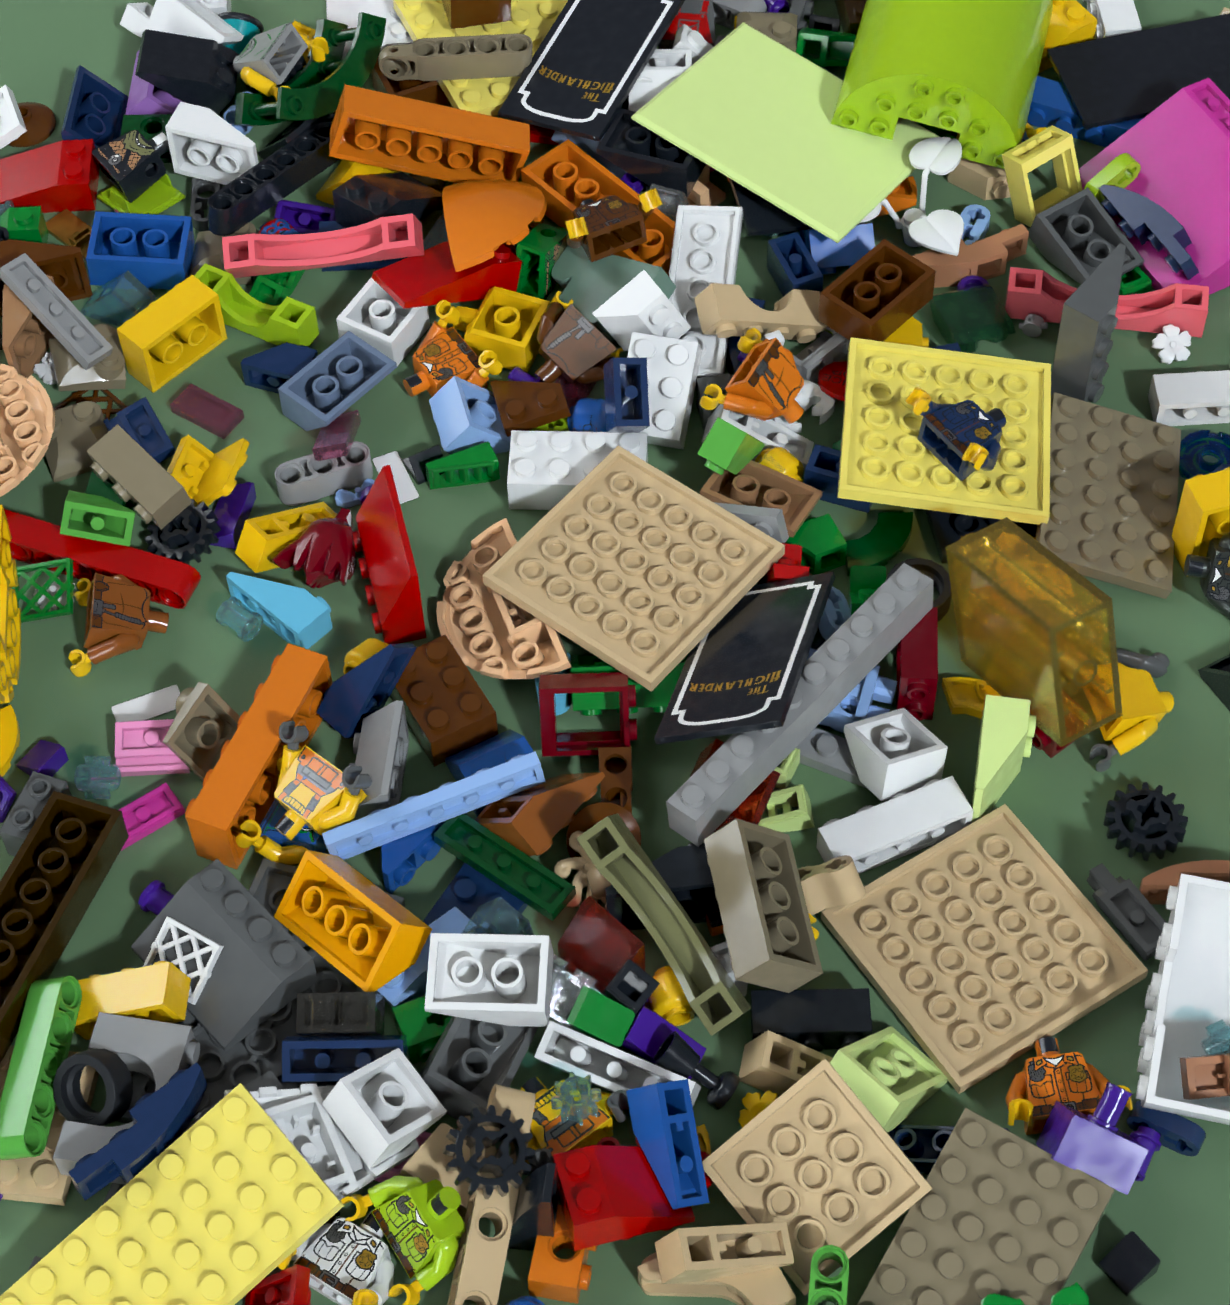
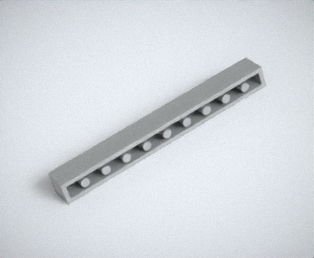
M903 563L805 662L783 727L733 734L666 801L669 828L699 847L704 842V839L710 836L933 608V579Z

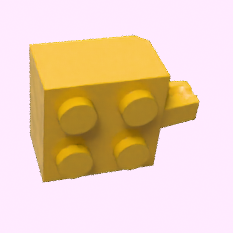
M495 286L489 289L479 309L457 306L460 318L457 322L453 323V327L465 332V342L478 357L483 351L491 350L497 354V360L502 363L503 368L513 370L515 367H519L528 373L541 346L537 341L540 318L548 308L550 301Z

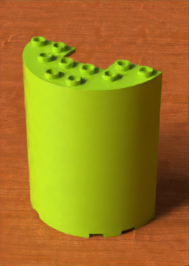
M867 0L831 124L892 140L898 117L960 133L958 141L962 146L963 159L1005 169L1002 154L1023 141L1052 15L1053 0Z

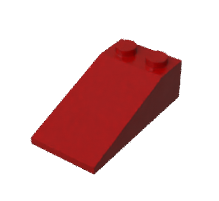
M93 139L61 140L0 159V215L8 208L41 206L43 213L62 212L65 209L70 212L96 210L100 167L91 153L96 149Z
M447 240L424 250V255L407 257L374 271L372 279L403 309L437 305L441 300H447L450 303L483 300L489 289L495 286L514 292L517 291L522 260L510 248L501 244L494 251L493 258L456 272L449 241Z

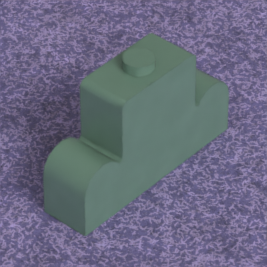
M567 245L552 268V276L563 290L559 299L563 303H569L572 299L574 301L572 305L610 342L614 338L593 315V312L639 273L645 270L668 299L677 288L662 267L617 255H610L591 262L582 246L573 249Z

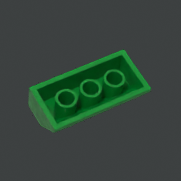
M593 654L571 655V674L620 672ZM689 654L652 692L628 677V685H635L636 707H629V714L637 713L638 708L653 707L654 712H665ZM619 692L572 693L573 711H580L581 715L602 714V709H617V713L620 714Z

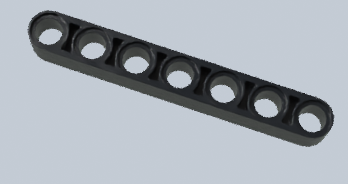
M336 111L212 194L207 201L209 230L218 236H227L235 233L340 160L339 158L329 157L330 128Z

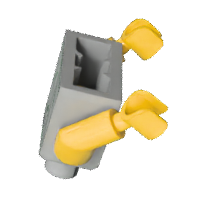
M290 22L255 35L241 54L234 58L233 67L246 84L268 97L274 96L277 101L278 88L276 85L282 84L305 50H311V56L314 61L323 62L326 60L325 54H329L328 42L323 37L309 40V36L297 32Z

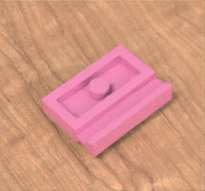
M174 719L115 722L116 767H114V773L116 776L190 773V768L163 743Z

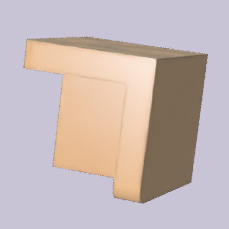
M706 164L688 198L678 196V202L682 205L717 206L726 199V193L709 181L710 166Z

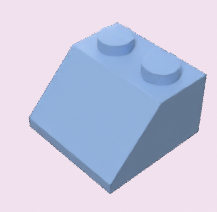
M453 376L429 399L433 420L436 423L440 436V443L443 450L447 453L453 454L488 441L495 454L510 451L511 436L507 437L492 391Z

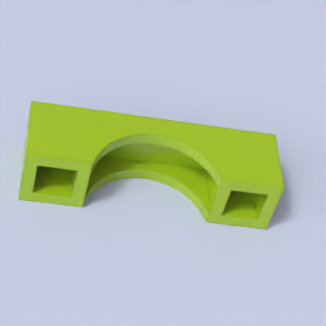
M206 263L194 275L218 294L224 324L277 346L287 342L309 347L319 335L316 311L313 306L288 296L280 305L262 303L245 292L231 273Z

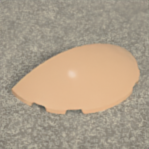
M0 364V497L20 484L36 468L49 448L48 446L55 429L54 407L43 385L32 375L27 378L18 374L13 366Z
M507 518L493 524L471 541V551L462 561H453L443 579L446 587L442 601H437V623L441 636H447L464 664L482 675L504 680L539 678L540 675L554 674L570 668L571 664L558 631L483 583V574L518 542Z

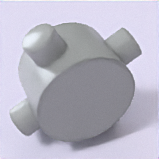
M1028 314L1024 323H1019V329H1022L1023 333L1029 337L1040 336L1042 329H1047L1048 327L1047 322H1044V319L1036 314Z

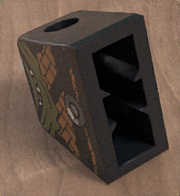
M132 130L95 149L91 153L105 177L129 203H132L166 174V168L160 156L170 149L167 136L163 132L147 141L138 130Z

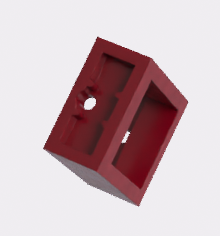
M933 607L896 647V710L905 708L918 721L933 720L938 683V607Z
M621 672L540 675L539 704L542 757L598 755V748L630 747V741L637 740V718L629 719V707H636L635 685H628V675ZM619 692L620 731L557 733L555 694Z

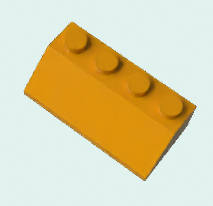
M307 849L274 915V918L364 992L369 994L374 993L414 965L432 931L431 927L339 856Z

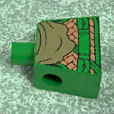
M540 223L524 239L517 243L516 256L522 260L516 292L544 300L547 299L557 284L552 276V268L568 245L566 241L568 231L566 228H555Z

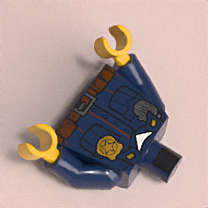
M915 387L905 402L914 406L913 412L915 415L923 416L918 440L960 481L967 478L975 470L991 471L994 469L1001 452L999 444L1002 435L1001 428L1006 424L1004 413L998 408L985 413L971 400L957 404H936L931 401L930 395L925 390Z

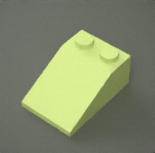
M986 695L977 752L972 809L974 810L972 823L991 811L1020 772L1023 757L1030 758L1032 738H1034L1036 716L1029 715L1031 700Z
M892 1026L839 1049L830 1062L887 1133L898 1126L948 1082V1078L934 1062Z

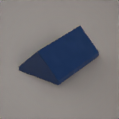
M79 65L76 68L62 126V139H93L97 149L119 138L123 115L126 113L128 96Z

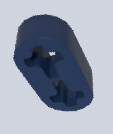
M1141 1100L1134 1103L1133 1109L1127 1118V1124L1133 1131H1136L1138 1126L1149 1127L1160 1134L1161 1138L1159 1141L1162 1146L1185 1156H1196L1206 1138L1205 1131L1196 1123L1177 1114L1144 1108L1141 1106Z

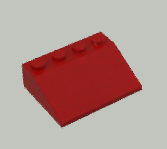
M386 465L382 467L356 515L358 531H353V543L355 551H362L364 556L358 559L362 579L369 578L370 585L364 586L368 606H376L377 612L371 613L375 634L382 633L384 643L400 644L427 637L418 573L391 467Z

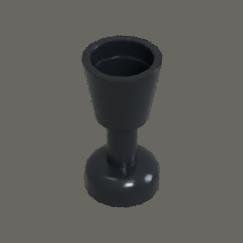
M676 1031L672 1032L657 1050L652 1063L685 1078L691 1076L709 1089L706 1097L708 1104L716 1110L721 1109L737 1089L740 1081L739 1076L731 1071H725L719 1076L715 1075L699 1063L701 1058Z

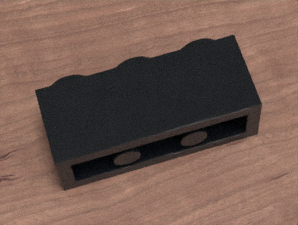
M869 988L794 990L790 993L778 990L751 991L752 1040L769 1030L821 1052L822 1050L841 1049L872 1035Z

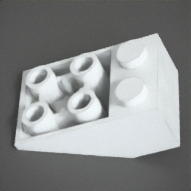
M656 49L629 93V110L637 112L692 66V49Z

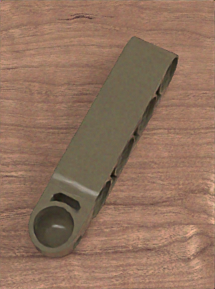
M518 33L422 38L414 41L413 44L386 46L381 50L378 62L381 72L389 79L395 81L521 76L525 68L532 62L533 42L527 35ZM397 70L398 73L393 74L390 71Z

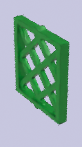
M71 558L16 567L18 584L20 576L27 580V583L20 591L19 585L18 587H12L16 591L18 608L20 599L27 603V606L21 612V623L73 614V590L75 586L73 584V560ZM58 567L54 573L50 572L47 568ZM66 568L67 581L63 583L57 577ZM37 570V571L32 575V577H29V576L25 573V572ZM44 572L50 578L41 587L35 581ZM55 581L61 588L52 596L46 590ZM31 585L39 590L32 600L24 595ZM67 591V604L63 606L58 599ZM42 595H45L50 601L41 610L35 604ZM54 604L60 608V610L49 611ZM31 608L38 612L36 614L26 615L31 610Z

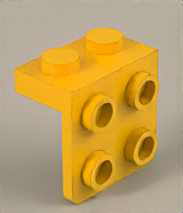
M188 434L180 440L167 472L184 487L190 499H194L197 504L203 501L209 506L214 500L222 496L226 497L234 490L237 484V480H235L237 472L248 458L246 451L249 442L242 438L214 454Z

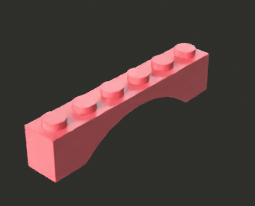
M413 213L380 217L358 226L327 232L290 235L253 233L222 237L224 270L231 273L234 278L424 255L422 223Z
M1010 267L1004 318L1025 320L1028 314H1036L1041 316L1044 322L1060 323L1064 302L1078 288L1055 279L1044 270ZM1175 283L1163 289L1147 293L1119 295L1115 314L1118 322L1114 329L1163 333V326L1172 324L1175 327H1179L1180 333L1188 331L1191 337L1202 338L1208 314L1209 286Z

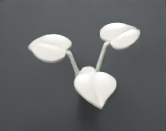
M935 137L915 144L910 151L909 159L910 164L914 168L923 170L919 209L912 208L907 210L902 219H900L888 200L884 199L860 223L877 217L881 212L882 205L894 220L896 228L902 229L906 245L910 247L923 246L937 252L958 256L964 232L962 217L954 211L943 209L935 210L927 217L925 204L930 171L936 175H946L952 172L959 165L962 158L961 143L955 138Z

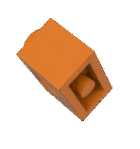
M558 1205L554 1237L537 1235L527 1279L529 1295L578 1304L581 1290L588 1291L590 1285L592 1265H586L589 1251L596 1252L598 1245L577 1250L568 1259H561L555 1255L564 1248L574 1251L561 1205Z

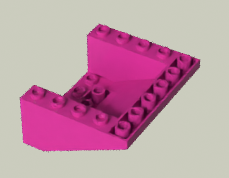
M1206 78L1179 90L1079 168L1082 189L1084 190L1086 184L1117 156L1123 153L1130 154L1140 164L1141 169L1138 176L1124 189L1138 193L1160 205L1185 228L1192 243L1184 249L1191 256L1199 271L1190 280L1181 271L1177 274L1172 271L1164 259L1168 255L1163 249L1157 252L1149 241L1141 245L1135 236L1130 239L1126 236L1143 258L1144 263L1138 267L1151 279L1152 287L1155 290L1179 283L1209 286L1210 295L1230 286V99L1210 78ZM1116 215L1112 219L1120 228L1118 223L1121 222V219Z

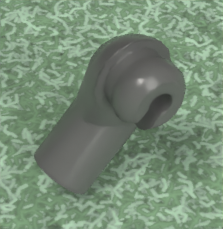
M1118 649L1114 655L1115 661L1130 668L1146 670L1154 678L1165 675L1170 664L1168 657L1160 652L1149 656Z

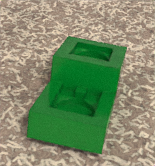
M305 270L259 275L249 295L268 305H280L287 296L290 297Z

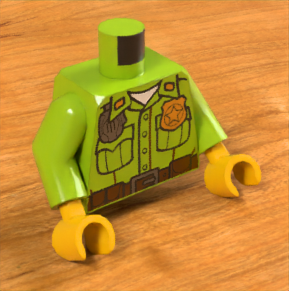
M397 1175L367 1189L368 1194L364 1196L353 1194L342 1198L340 1201L343 1204L352 1201L356 1205L355 1215L344 1219L349 1222L364 1217L368 1207L374 1205L375 1209L372 1211L374 1218L410 1280L416 1278L411 1284H396L392 1286L388 1296L397 1297L405 1290L407 1298L402 1305H418L420 1292L423 1289L428 1292L454 1270L459 1249L458 1241L466 1231V1225L457 1211L461 1204V1197L454 1188L449 1186L443 1187L442 1183L437 1179L424 1183L419 1177Z

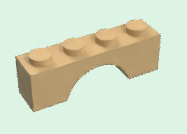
M711 283L694 298L702 334L717 335L718 338L745 336L748 329L756 328L760 331L761 338L767 333L779 330L785 340H797L798 343H808L815 340L817 335L828 327L818 320L819 291L793 289L774 304V311L762 309L754 304L745 295L740 285Z

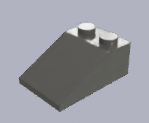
M1089 188L1037 214L1029 230L1030 239L1043 256L1079 284H1082L1119 243L1126 246L1122 275L1144 263L1143 258Z
M452 1016L419 1075L447 1110L446 1114L456 1120L461 1115L470 1116V1112L475 1107L480 1110L482 1115H485L488 1099L494 1084L510 1087L538 1027L506 1026Z

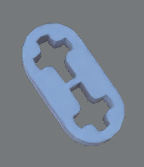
M974 204L965 207L960 214L964 222L962 240H964L965 236L969 237V240H966L964 243L970 245L977 240L984 239L989 229L990 212L982 205ZM977 219L974 225L970 224V222Z
M835 587L831 589L818 626L825 640L851 616L844 594Z

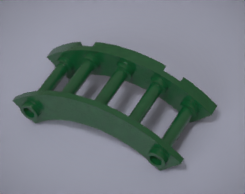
M360 12L358 14L357 27L349 29L348 25L327 19L317 20L314 38L323 37L328 42L329 54H325L326 60L323 62L314 61L310 50L307 56L309 61L303 70L298 71L291 80L283 85L290 88L278 87L277 101L272 95L268 97L264 94L237 93L234 125L265 126L284 121H303L319 118L337 110L344 85L362 88L369 78L381 51L386 18ZM353 41L344 60H341L345 43Z

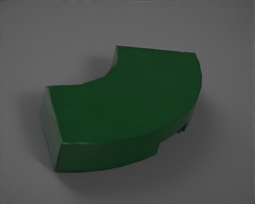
M913 512L878 513L877 524L870 533L859 539L846 541L847 576H850L851 566H886L889 560L899 552H902L911 536Z

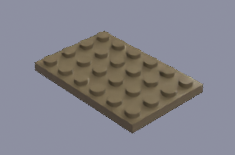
M1054 392L1051 396L1050 517L1047 524L1041 522L1040 525H1037L1033 561L1166 599L1172 592L1174 560L1172 532L1177 510L1181 429Z
M965 1108L926 1178L933 1189L909 1209L857 1305H981V1300L993 1293L1021 1299L1024 1305H1051V1296L1064 1288L1110 1202L1115 1189L1079 1169H1071L1051 1158L1052 1154Z

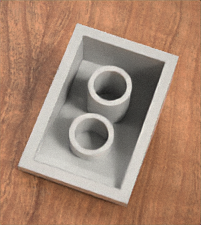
M180 102L165 126L174 173L227 185L259 163L256 144L210 108Z
M431 933L425 1012L506 1026L547 1027L550 1018L554 952L550 936Z

